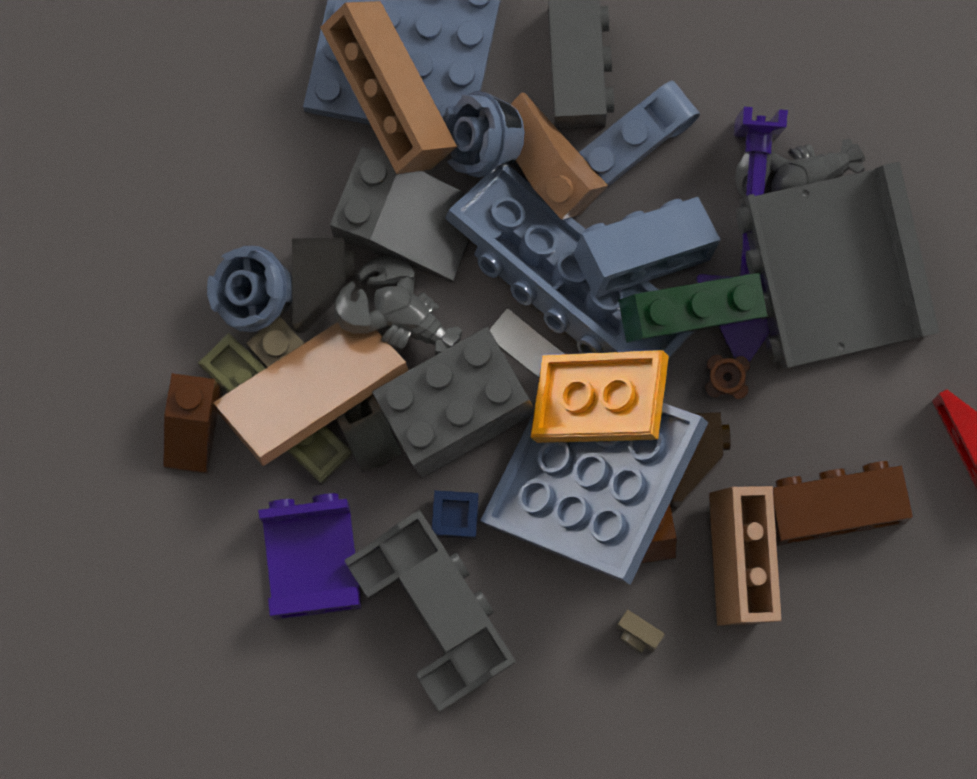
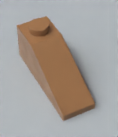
M524 92L520 93L511 103L518 110L523 120L525 131L524 145L516 161L532 188L561 220L581 215L608 187V184L592 169L589 163Z

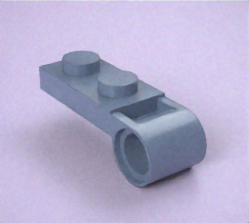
M669 81L635 106L579 153L609 187L669 137L674 138L687 130L700 117V112L674 81Z

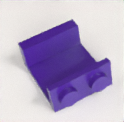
M337 493L320 494L312 497L313 503L295 505L294 499H280L269 502L268 509L258 510L259 519L263 523L271 592V598H268L269 614L274 620L362 609L359 584L344 561L355 554L351 511L347 498L339 499Z

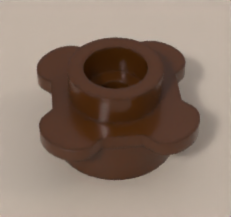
M718 354L708 359L707 367L710 370V381L706 384L705 390L709 396L717 398L723 394L732 395L735 399H742L748 394L749 388L745 384L746 372L750 369L748 359L743 356H738L736 359H723ZM725 373L732 375L730 381L724 380L723 376Z

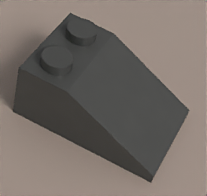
M361 147L330 223L334 239L380 256L399 258L409 262L411 267L451 282H454L470 241L469 238L445 219L448 210L466 193L422 171L396 174L387 155Z

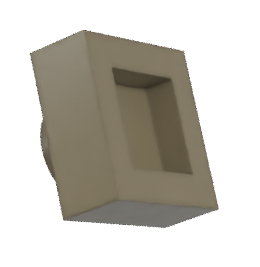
M279 318L271 325L260 330L246 344L267 368L303 345L304 342L282 318Z
M628 609L616 629L623 633L619 639L639 653H642L645 648L654 652L665 633Z

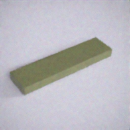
M230 333L198 362L200 367L215 379L227 393L266 369ZM326 426L287 450L321 485L352 455V452Z

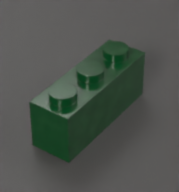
M759 273L637 293L618 300L626 343L748 322L767 316Z

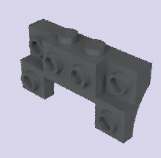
M420 510L397 523L369 545L344 560L367 599L399 581L445 654L415 673L438 712L449 707L516 663L488 618L494 612L487 599L480 590L474 594L464 580L470 574L457 553L451 556L448 555Z

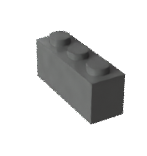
M548 0L554 126L557 129L605 127L607 113H614L613 87H605L604 72H612L611 47H603L602 32H609L608 6H600V0Z

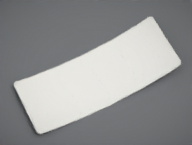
M506 309L490 329L498 345L538 377L540 376L542 355L564 354L510 309Z

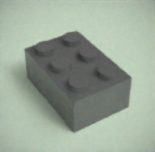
M488 326L372 391L409 460L421 478L534 415V407Z

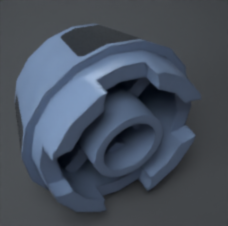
M474 91L467 95H461L462 98L455 106H448L446 108L443 120L457 145L450 152L452 158L447 160V162L455 171L480 178L512 164L519 157L524 145L525 131L523 120L514 106L489 93Z
M243 246L223 254L221 257L224 260L218 265L214 276L208 277L207 296L211 309L214 312H218L226 324L239 331L256 332L271 325L289 310L294 298V282L291 273L272 252L260 246Z

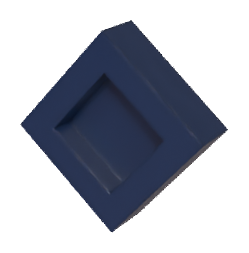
M434 490L432 529L437 537L476 539L479 493Z

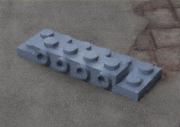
M509 165L485 175L448 210L445 219L478 246L474 255L478 258V265L482 272L492 278L500 276L511 286V293L519 303L523 305H530L532 303L544 313V321L551 330L556 333H563L565 331L575 339L580 354L663 350L670 358L695 332L626 343L618 300L633 294L658 289L649 281L595 298L574 256L581 234L586 229L572 217L561 220L532 188L531 184Z

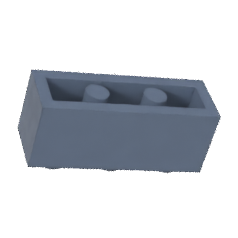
M699 197L685 201L674 199L665 203L657 210L647 213L636 211L616 223L609 225L598 223L590 226L581 234L574 256L594 297L597 298L710 261L721 239Z

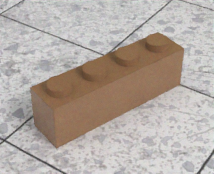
M381 1L344 3L320 28L396 174L431 170L457 147L449 129Z

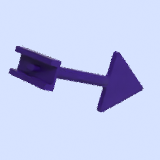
M744 106L735 119L734 136L746 138L745 153L749 154L746 196L764 194L767 155H771L772 139H777L787 127L788 110L779 109L769 122L765 121L766 116L762 115L756 116L755 121L752 120L753 107ZM747 233L743 234L739 276L750 274L746 262V251L750 250ZM699 274L696 277L697 283L731 278L732 276ZM761 318L719 327L733 358L736 359L738 356H743L749 362L770 333L767 319L762 320Z

